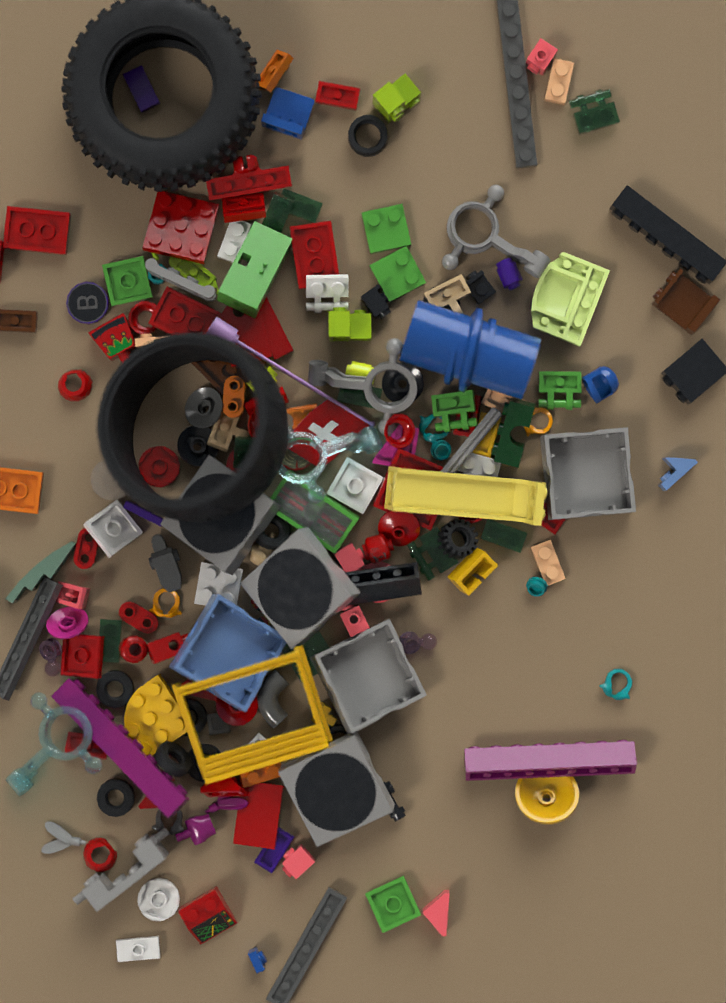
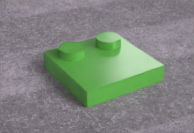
M403 204L362 212L370 255L411 246Z
M407 246L369 265L383 293L390 302L426 284Z
M144 256L102 265L111 306L153 297Z
M404 876L365 893L382 933L421 915Z

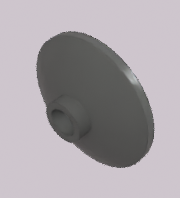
M209 387L195 390L189 396L185 405L186 419L191 425L201 429L214 425L223 412V399L221 395Z

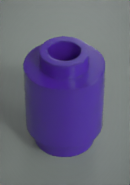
M511 257L496 264L498 268L496 271L504 289L509 288V290H513L521 286L520 282L523 281L516 262Z

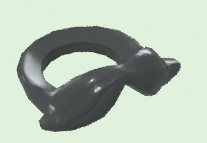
M160 809L156 814V823L152 826V829L158 832L164 828V824L161 821L162 811ZM181 810L177 812V820L173 827H171V830L168 831L170 835L184 831V828L181 826L183 820Z

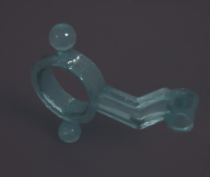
M287 414L289 429L287 449L296 444H307L317 450L320 459L316 468L307 474H293L283 464L280 465L281 468L278 472L291 483L307 484L309 487V500L319 503L324 499L325 492L322 487L317 486L315 480L323 472L327 463V457L345 450L355 453L365 450L367 454H372L382 449L383 443L375 426L365 427L358 434L351 432L323 443L317 436L311 433L294 432L292 428L294 420L291 415Z
M43 693L33 694L30 699L31 706L34 709L41 710L45 715L39 728V739L43 748L22 768L16 769L5 779L18 796L25 794L34 785L31 779L38 773L39 767L50 757L58 760H71L80 756L85 762L86 771L90 774H96L102 768L101 760L97 757H92L86 750L91 743L93 735L92 725L87 716L77 708L70 706L57 707L52 710L47 705V697ZM63 714H70L78 718L84 729L82 743L72 752L59 750L51 740V726L56 718Z

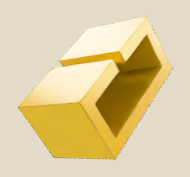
M476 548L473 550V553L463 559L447 578L461 592L469 596L482 583L472 575L475 573L486 579L498 565L485 551Z

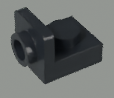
M475 270L466 277V283L471 291V295L478 305L496 293L482 270L478 273Z

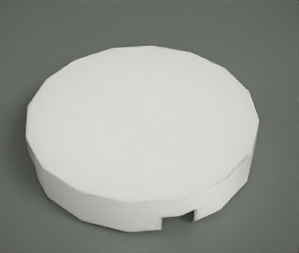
M155 878L142 886L138 893L137 903L141 913L146 918L152 921H164L175 914L179 907L180 895L172 882L167 879Z

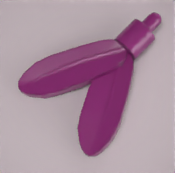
M218 797L217 802L209 805L205 813H214L219 809L241 810L248 806V802L242 798Z

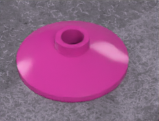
M64 607L49 616L46 627L51 636L58 639H68L81 634L86 629L89 619L83 609Z

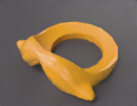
M535 407L533 415L540 412L544 413L548 417V425L544 429H536L533 425H530L529 428L524 427L527 437L530 434H544L552 427L553 418L546 408Z
M162 588L154 594L153 608L149 610L158 617L167 618L182 614L179 610L180 597L176 591L170 592L175 597V604L168 614H163V610H161L158 603L159 596L168 591Z

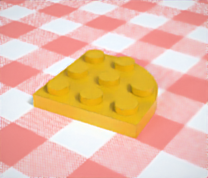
M161 674L156 675L138 688L129 699L125 709L124 726L130 732L128 736L132 740L137 739L144 746L142 751L147 756L149 754L154 756L162 743H172L187 733L176 697Z

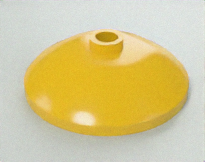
M573 776L518 779L516 784L515 799L521 812L529 819L542 824H554L567 819L574 812L579 800V788ZM543 798H549L550 801L545 802Z

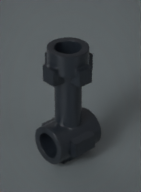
M390 781L384 782L395 803L394 810L389 816L396 822L406 816L404 813L405 809L403 806L398 807L392 796L395 790Z

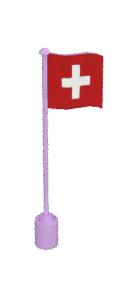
M217 316L206 334L215 335L238 344L327 399L309 412L287 436V449L318 468L326 466L335 459L346 445L367 427L373 428L375 426L374 421H369L239 341L238 329Z

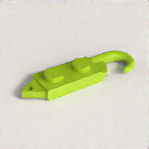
M152 253V256L155 258V260H159L158 255L156 253ZM170 257L169 265L171 268L179 271V275L187 278V276L193 277L203 287L206 285L213 286L214 289H217L216 293L218 295L217 277L200 263Z

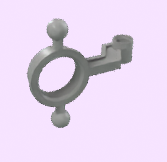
M492 185L488 189V198L484 204L466 202L452 211L447 221V234L455 248L442 259V265L445 269L454 270L458 266V257L462 252L479 254L488 250L491 246L509 258L511 257L515 262L524 264V270L536 278H540L550 263L551 259L541 251L535 250L531 253L527 249L513 246L498 236L499 222L491 207L504 196V190L501 186ZM475 209L487 215L491 222L492 230L490 237L480 244H468L460 239L455 229V222L462 212Z
M396 338L390 339L386 344L389 361L376 365L367 376L346 375L336 367H328V363L323 360H311L309 362V384L324 386L328 383L332 387L364 390L369 404L376 410L384 413L383 419L378 425L379 431L383 435L385 424L392 416V413H398L407 409L413 403L417 394L415 376L408 367L397 362L398 355L402 352L403 344ZM385 370H396L402 373L407 378L410 386L407 395L396 402H386L379 399L372 389V382L376 375ZM395 423L388 426V435L394 432Z

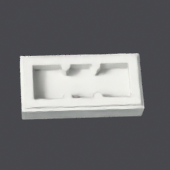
M159 936L116 940L118 962L159 959L161 957Z

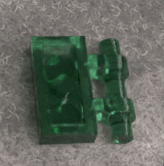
M600 89L594 91V94L587 96L579 95L576 96V99L569 101L571 109L575 107L580 108V112L573 114L579 135L619 124L620 120L615 103L606 104L605 102L606 98L612 97L610 89L604 91ZM597 101V107L587 108L586 104Z
M438 527L419 537L423 544L419 548L414 541L407 544L411 558L416 560L420 567V573L424 574L428 581L435 577L431 569L437 567L441 574L459 563L454 557L448 558L449 554L444 555L442 553L444 548L439 549L438 546L441 545V542L437 543V539L440 538L438 536V532H440ZM426 550L433 560L429 564H427L421 554Z

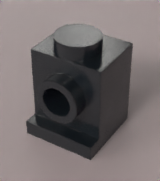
M376 285L361 296L362 302L375 319L378 317L383 319L391 313L388 306L390 301L384 293L379 294V285Z

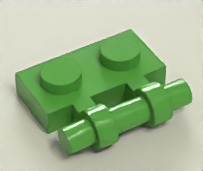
M539 371V393H547V399H539L538 407L547 408V410H553L554 408H566V410L581 408V399H573V393H581V372ZM554 393H566V399H554Z
M474 390L431 395L433 416H442V422L435 423L436 432H451L452 429L459 428L467 430L470 427L478 426L477 418L469 419L468 416L469 412H476ZM450 415H461V420L450 421Z

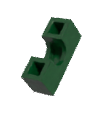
M512 397L509 403L505 402L502 412L503 415H506L504 423L500 422L497 435H501L499 443H494L492 455H495L494 462L519 468L525 444L515 441L511 436V431L517 426L530 427L535 403Z

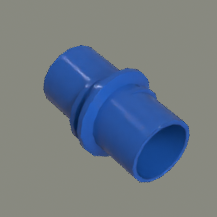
M418 300L399 361L444 375V384L450 385L454 379H458L459 391L465 392L470 384L522 399L536 360L541 339L499 326L496 320L489 318L488 321H483V310L478 307L468 316Z

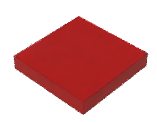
M79 634L73 638L63 639L60 675L101 679L104 636Z

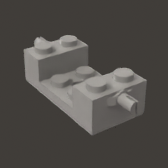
M164 827L158 833H153L151 836L145 834L135 843L136 848L133 850V853L139 861L128 870L129 874L127 876L123 873L112 883L104 872L100 875L95 873L84 883L85 888L73 897L74 902L79 905L87 899L96 912H98L160 864L169 854L160 842L169 835L167 829Z

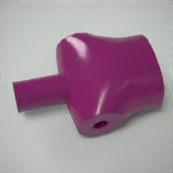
M207 813L186 819L187 830L177 833L175 836L178 842L191 838L194 845H198L215 835L216 831Z

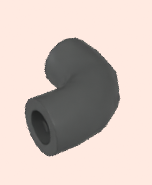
M276 669L266 677L257 697L259 711L272 729L288 716L280 706L278 698L280 693L289 686V683Z

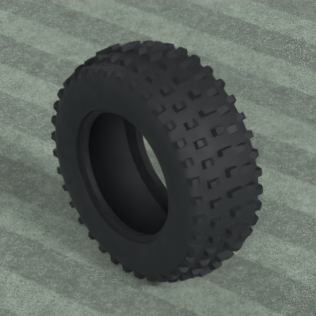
M120 0L115 1L114 4L110 5L111 9L109 11L105 8L102 9L97 15L98 19L96 21L91 19L85 26L87 29L85 34L80 31L75 41L77 47L72 46L68 54L71 62H66L63 75L67 78H63L62 85L64 86H61V91L67 93L63 95L62 106L64 110H68L66 111V116L69 119L66 120L68 127L73 126L71 127L74 133L73 139L75 142L80 141V145L84 148L82 153L85 156L91 154V157L95 160L93 162L95 167L104 166L108 170V177L113 178L116 174L118 177L123 178L122 184L128 186L131 181L135 185L138 184L140 190H145L147 186V188L154 187L156 192H162V189H168V187L171 188V191H179V188H182L183 185H187L188 188L196 186L200 179L203 182L211 180L213 172L221 173L226 169L224 164L227 161L231 164L238 158L235 152L237 150L242 151L246 147L248 140L245 137H250L252 131L256 128L252 121L256 122L257 115L260 113V108L255 106L259 105L260 99L258 98H262V92L256 90L259 89L258 82L261 81L260 74H256L254 66L257 64L256 57H250L251 55L248 50L251 49L249 42L242 43L239 37L242 34L239 27L232 29V26L229 24V17L224 15L221 18V15L216 12L215 6L211 5L207 8V5L202 3V0H125L124 3H121ZM161 47L180 49L200 60L212 76V94L206 111L191 128L175 136L152 138L131 131L116 118L113 108V90L121 70L131 59L147 50Z

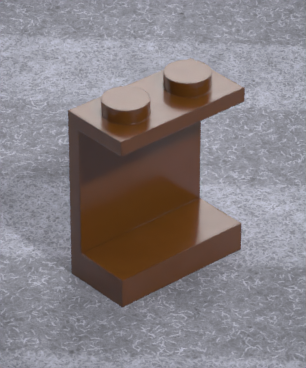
M680 268L677 272L672 271L665 281L668 284L664 289L660 287L653 295L655 301L652 305L692 335L720 299L715 295L710 296L686 278L682 274L683 270Z

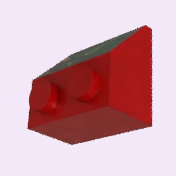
M217 886L184 904L178 910L186 927L200 944L238 923Z

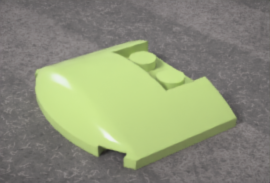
M562 252L559 254V258L550 262L536 285L531 304L532 326L536 330L580 347L610 270Z

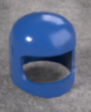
M601 366L582 377V382L587 392L596 404L615 393L619 387L616 374L606 366Z

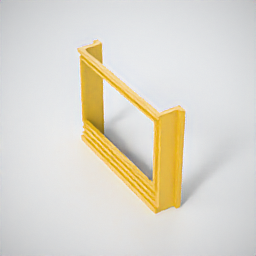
M303 645L295 647L292 653L181 686L180 682L172 684L202 778L206 784L329 748V742L333 741ZM296 661L316 724L205 757L185 695Z

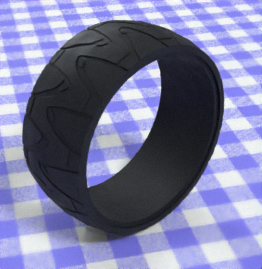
M205 333L167 335L135 350L117 368L118 370L111 376L105 387L98 409V444L104 463L114 481L118 483L120 489L140 506L154 514L169 519L186 522H206L232 515L252 504V501L259 498L273 482L281 468L280 465L284 460L288 444L287 436L289 435L286 406L283 396L280 394L279 386L273 376L253 354L243 347L227 339ZM216 360L239 366L252 387L257 407L256 432L245 460L230 478L209 492L189 498H166L159 496L143 478L134 455V424L143 400L160 379L183 365L197 361Z

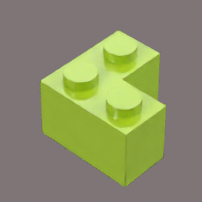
M405 73L394 83L388 82L373 94V105L388 123L392 120L396 122L404 115V110L408 107L412 109L420 102L421 92Z
M344 307L333 308V311H329V341H371V313H367V310H354V313L350 314V311H346Z

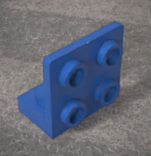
M275 87L267 112L263 114L261 119L262 127L302 140L315 102L314 99Z

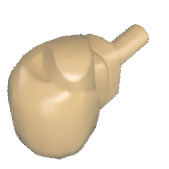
M271 532L269 537L274 538L276 534ZM253 544L249 552L250 561L259 566L272 554L273 550Z

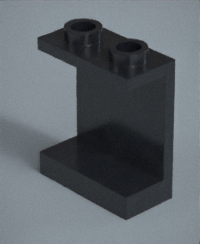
M702 338L661 372L663 375L662 380L668 387L672 386L677 393L675 395L680 402H686L688 405L726 374V366Z

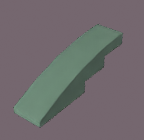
M71 541L35 565L17 583L5 599L12 604L16 603L26 588L35 591L44 576L54 578L76 548V542Z

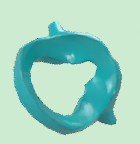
M431 414L423 417L421 415L419 430L424 440L433 444L435 441L443 439L448 435L449 432H443L442 434L425 433L424 430L434 418L442 419V416L434 417Z
M613 669L608 672L604 684H601L600 687L608 697H612L615 700L630 699L628 693L632 687V679L625 670ZM615 673H622L627 678V685L616 695H613L611 678Z

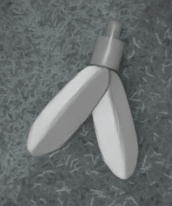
M46 822L45 827L47 831L58 840L45 844L41 851L45 854H51L71 845H86L87 842L81 840V838L72 837L55 822Z

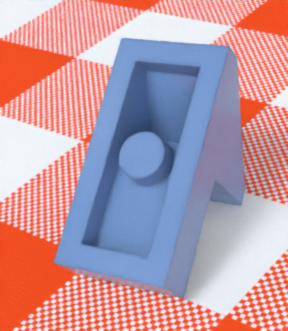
M663 458L673 472L667 471L660 478L662 482L658 486L663 491H667L698 462L695 459Z

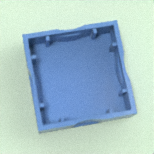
M212 594L169 668L192 682H197L279 657L286 642L277 630L266 623L252 618L242 608L220 594ZM268 670L209 687L205 690L239 711L246 712L259 691Z

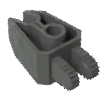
M156 534L151 540L154 552L148 560L151 569L156 570L161 585L170 593L182 588V573L178 564L180 556L177 549L167 546L166 540H164L161 534Z

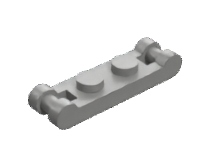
M153 258L145 262V267L151 275L211 302L216 299L217 293L213 286L206 285L203 287L193 277L187 276V278L179 275V271L171 267L165 269L159 266Z

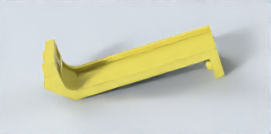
M389 466L384 508L399 512L506 520L541 526L545 517L543 507L544 500L547 497L546 482Z

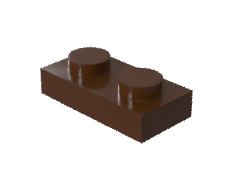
M0 309V331L37 333L38 312Z

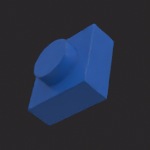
M257 947L249 950L248 956L256 973L264 971L267 960L263 951L259 952Z

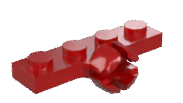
M246 155L248 168H244L243 157L239 156L233 161L234 173L232 175L212 178L206 181L209 201L292 187L289 166L262 170L259 168L255 155Z

